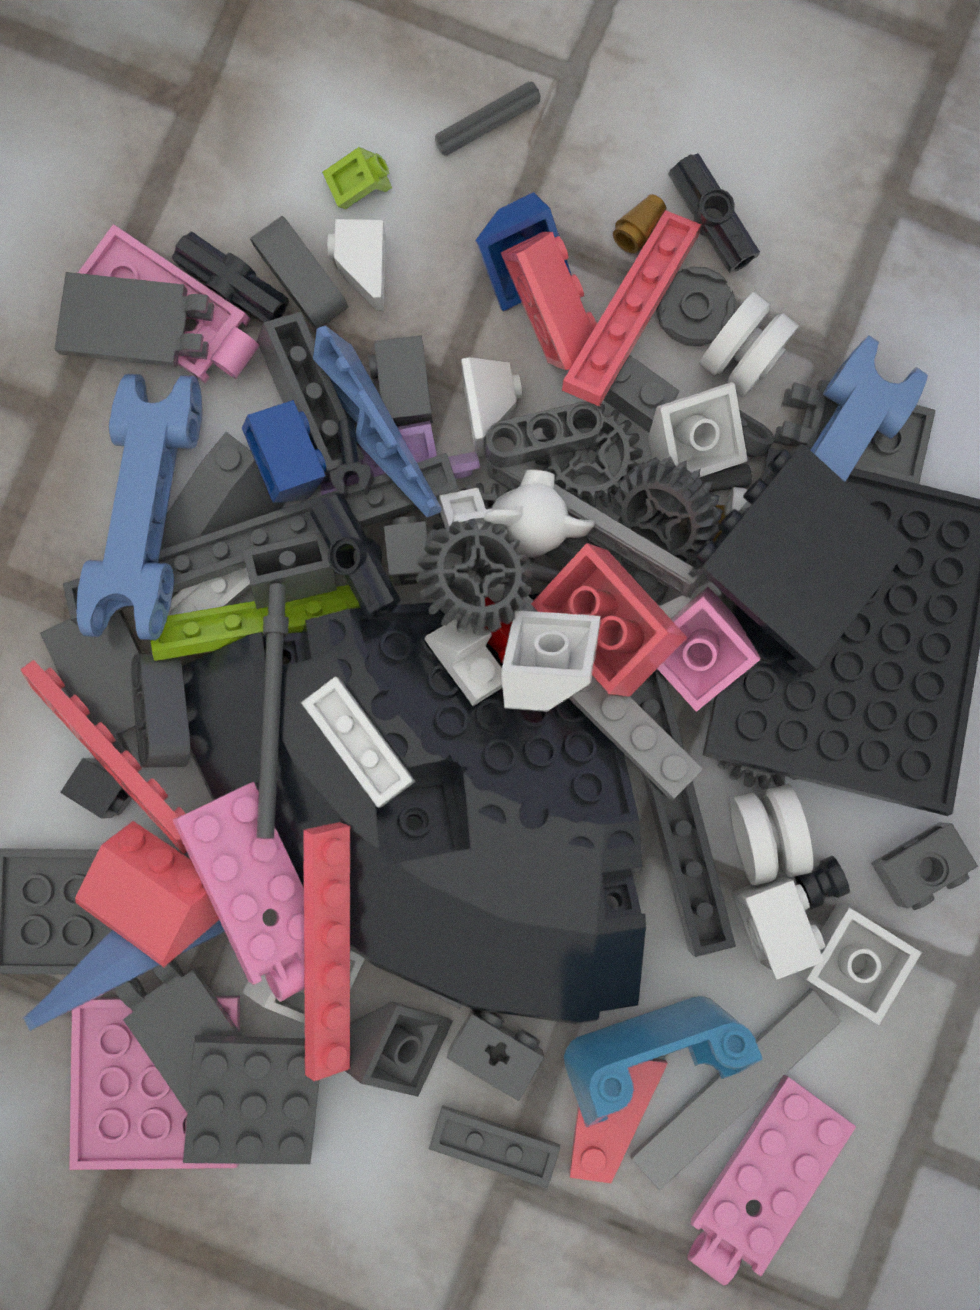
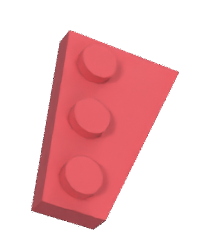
M652 1059L628 1068L634 1088L632 1099L625 1108L607 1115L608 1119L606 1121L586 1128L578 1105L569 1170L570 1178L612 1183L668 1064L666 1060Z

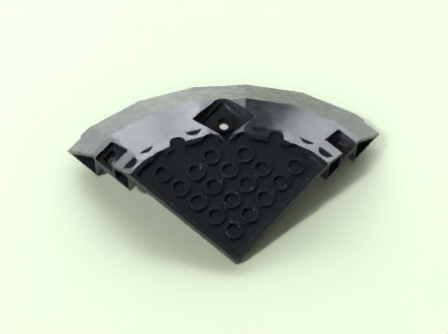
M539 594L528 596L534 601ZM434 602L402 604L388 614L373 620L367 619L362 608H350L305 620L302 632L288 633V636L284 637L283 655L288 657L290 662L282 664L275 828L304 888V830L337 822L350 826V948L375 967L474 1010L581 1024L597 1021L600 1017V1012L638 1006L646 934L645 913L641 914L633 874L642 868L640 821L624 753L569 698L548 711L505 708L503 688L473 706L425 641L427 635L444 626L441 623L442 618L446 615L443 611L439 610L435 614H429L428 609ZM262 632L243 637L182 666L190 753L212 801L251 782L255 783L259 792L267 636H262ZM487 643L486 648L502 668L503 663L500 661L498 653ZM335 676L340 678L415 780L414 783L381 808L376 806L301 703ZM411 816L419 818L422 824L421 828L418 830L410 829L407 825V818ZM607 896H613L617 900V909H613L607 904Z

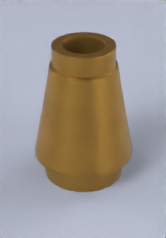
M650 194L617 220L615 230L613 231V239L616 244L624 251L632 254L642 250L667 209L664 201L657 195Z

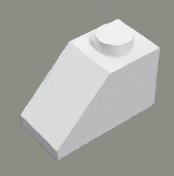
M335 219V234H328V257L335 259L338 272L375 310L384 311L386 233L383 220Z

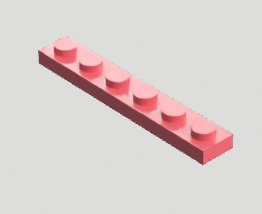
M665 210L565 376L562 391L594 405H601L697 240L701 224Z
M32 660L20 669L30 688L184 855L187 850L173 820L186 813L180 807L173 811L164 801L168 798V795L156 780L151 778L146 782L138 773L142 769L138 761L127 750L121 754L112 745L116 741L112 733L102 722L94 725L86 717L90 714V711L77 695L74 694L69 698L61 690L65 687V684L52 668L49 667L44 671Z
M341 822L304 830L305 1075L313 1081H318L350 1069V826Z

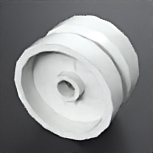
M755 291L749 295L733 314L699 362L700 366L712 375L717 376L722 374L734 359L739 363L728 378V383L735 384L736 393L742 398L748 394L760 378L763 380L786 351L785 345L800 326L783 313L774 317L768 326L761 330L759 327L769 314L771 303Z
M790 784L766 789L763 803L754 792L730 797V818L735 843L743 869L751 885L755 886L775 881L779 867L788 877L812 872L813 850L809 829L801 803Z

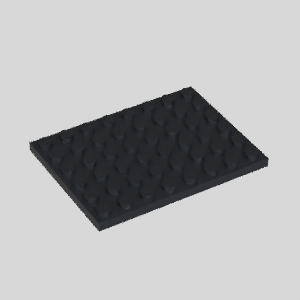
M769 448L765 454L761 480L764 481L771 470L767 466L781 450ZM853 468L845 482L904 535L912 545L815 669L797 672L786 662L792 654L734 603L732 613L736 616L761 659L714 697L702 756L949 816L953 814L980 650V499Z

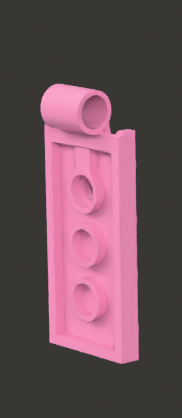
M114 224L78 272L80 274L184 284L188 290L187 296L190 294L208 295L209 303L214 304L213 320L207 321L192 318L196 320V327L192 331L184 332V334L194 333L204 336L203 341L209 343L207 360L178 356L177 364L204 383L209 379L206 371L212 363L226 374L237 379L260 347L253 338L238 329L241 323L247 326L250 322V318L246 313Z
M251 782L174 819L173 822L248 981L255 985L262 981L260 976L265 974L272 993L282 1002L305 989L304 888L276 828H274V839L256 838L259 792L255 783ZM267 909H272L277 915V920L272 926H267L262 919L263 913Z
M784 1075L692 1216L690 1224L696 1229L700 1230L701 1228L704 1231L693 1242L688 1253V1260L723 1286L733 1279L742 1259L752 1266V1270L762 1276L856 1126L794 1080ZM753 1199L758 1200L760 1203L759 1212L756 1215H749L746 1212L747 1203Z

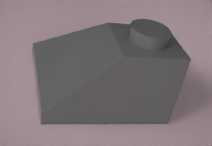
M390 1002L350 1022V1069L345 1072L361 1084L418 1097L453 1021L448 1017L396 1002Z

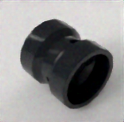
M834 856L820 860L819 865L814 868L815 871L812 869L811 873L794 876L797 885L800 884L806 893L810 909L823 905L826 898L825 895L827 897L834 896L840 898L850 893V887L844 871Z

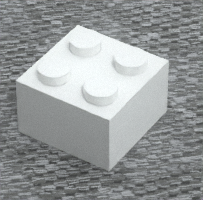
M777 875L775 881L755 886L748 885L731 892L761 970L778 980L824 962L820 950L825 948V943L817 925L813 924L810 926L805 910L810 908L806 893L800 884L795 886L793 880Z
M837 903L820 931L825 943V948L820 950L824 962L796 972V974L879 1025L922 952L850 907Z

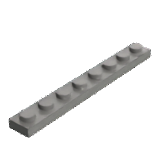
M451 552L448 553L444 560V569H452L454 565L462 564L463 556ZM470 570L468 576L470 578L474 577L473 581L480 583L481 577L479 575L475 576L476 572ZM497 584L495 588H488V597L495 604L502 599L504 584ZM529 596L522 598L525 602V607L521 611L538 612L531 605L533 600ZM593 675L589 685L569 697L671 801L703 770L631 697L608 694Z

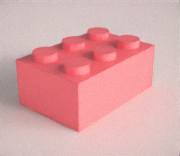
M588 543L583 546L531 603L538 612L601 616L592 675L608 694L630 697L688 638L608 550Z

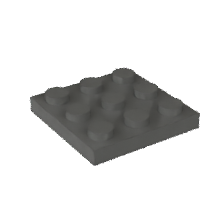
M0 848V974L68 975L112 930L76 904L75 897L99 849Z
M194 1035L183 1163L311 1164L319 1080L313 1081L305 1075V1038Z

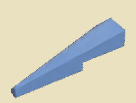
M327 326L317 328L313 360L330 377L343 409L357 423L356 442L427 518L440 513L442 509L353 346Z
M220 920L179 955L225 932ZM111 930L23 1018L29 1031L143 975L160 964Z

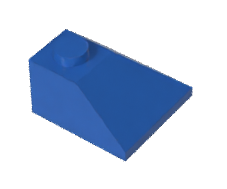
M534 192L498 209L475 240L502 311L521 303V299L500 252L542 232H553L554 237L559 236L550 207ZM565 260L570 275H572L567 260Z

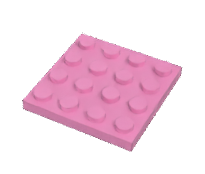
M215 996L240 1031V996ZM97 997L72 1010L69 1170L238 1167L239 1164L183 1163L187 1112L123 1019L133 1011L119 997Z

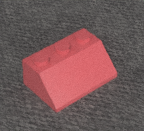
M542 232L500 253L547 362L563 370H568L573 365L597 322L590 311L585 312L580 298L584 297V291L575 274L570 275L565 260L569 256L562 239L559 236L554 237L553 232Z
M134 821L101 845L75 897L76 904L162 967L169 964L219 921L191 859Z

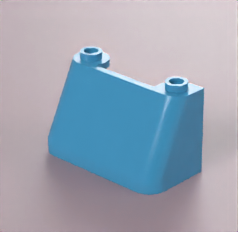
M697 996L575 1038L565 1049L564 1064L587 1128L608 1119L607 1115L618 1112L629 1104L634 1092L633 1082L628 1070L629 1067L688 1047L695 1066L699 1064L713 1066L719 1071L721 1079H725L739 1074L763 1060L754 1036L749 1029L713 1000L704 996Z

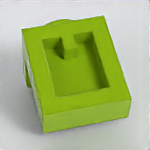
M357 147L322 172L337 206L343 209H347L375 189L387 192L392 188L387 177L390 171L382 156L361 147Z

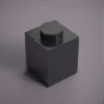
M82 758L60 792L101 819L113 818L114 814L119 816L132 799L94 758Z

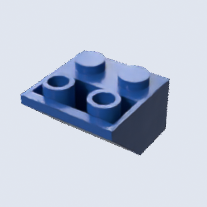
M292 400L247 415L242 425V431L272 502L303 501L309 499L325 477L326 463L321 451L314 449L309 438L310 425L304 412H298L295 402Z

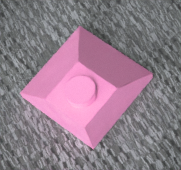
M707 587L671 618L688 638L657 669L697 712L755 665L761 657L736 616Z

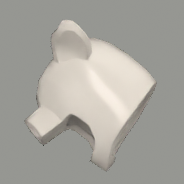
M537 469L526 470L521 486L498 497L492 506L493 510L488 511L484 515L485 523L491 522L494 524L493 533L497 534L502 528H507V536L504 539L509 544L513 540H520V545L515 550L517 555L528 554V557L542 555L557 548L566 538L586 536L595 526V521L592 519L580 520L568 516L566 503L554 490L555 475L550 472Z

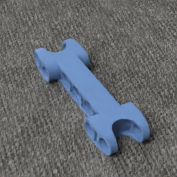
M870 335L842 363L825 388L823 395L837 403L838 407L811 448V451L843 481H846L876 431H879L889 439L899 432L917 405L928 378L927 373L916 367L901 383H890L884 380L875 368L874 359L879 341Z
M125 374L119 383L111 410L109 434L112 443L115 446H124L104 559L103 561H86L81 571L77 592V622L83 636H101L109 623L110 617L116 610L125 606L134 607L136 631L140 639L156 640L162 634L171 606L174 574L169 564L158 563L177 450L178 448L193 449L196 447L202 422V394L199 381L195 376H180L168 397L156 403H148L146 384L142 375Z

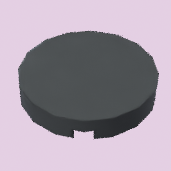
M691 266L682 269L674 277L657 307L656 314L661 328L671 339L685 346H704L712 343L735 313L736 299L733 290L731 292L730 287L726 284V279L720 273L707 267Z

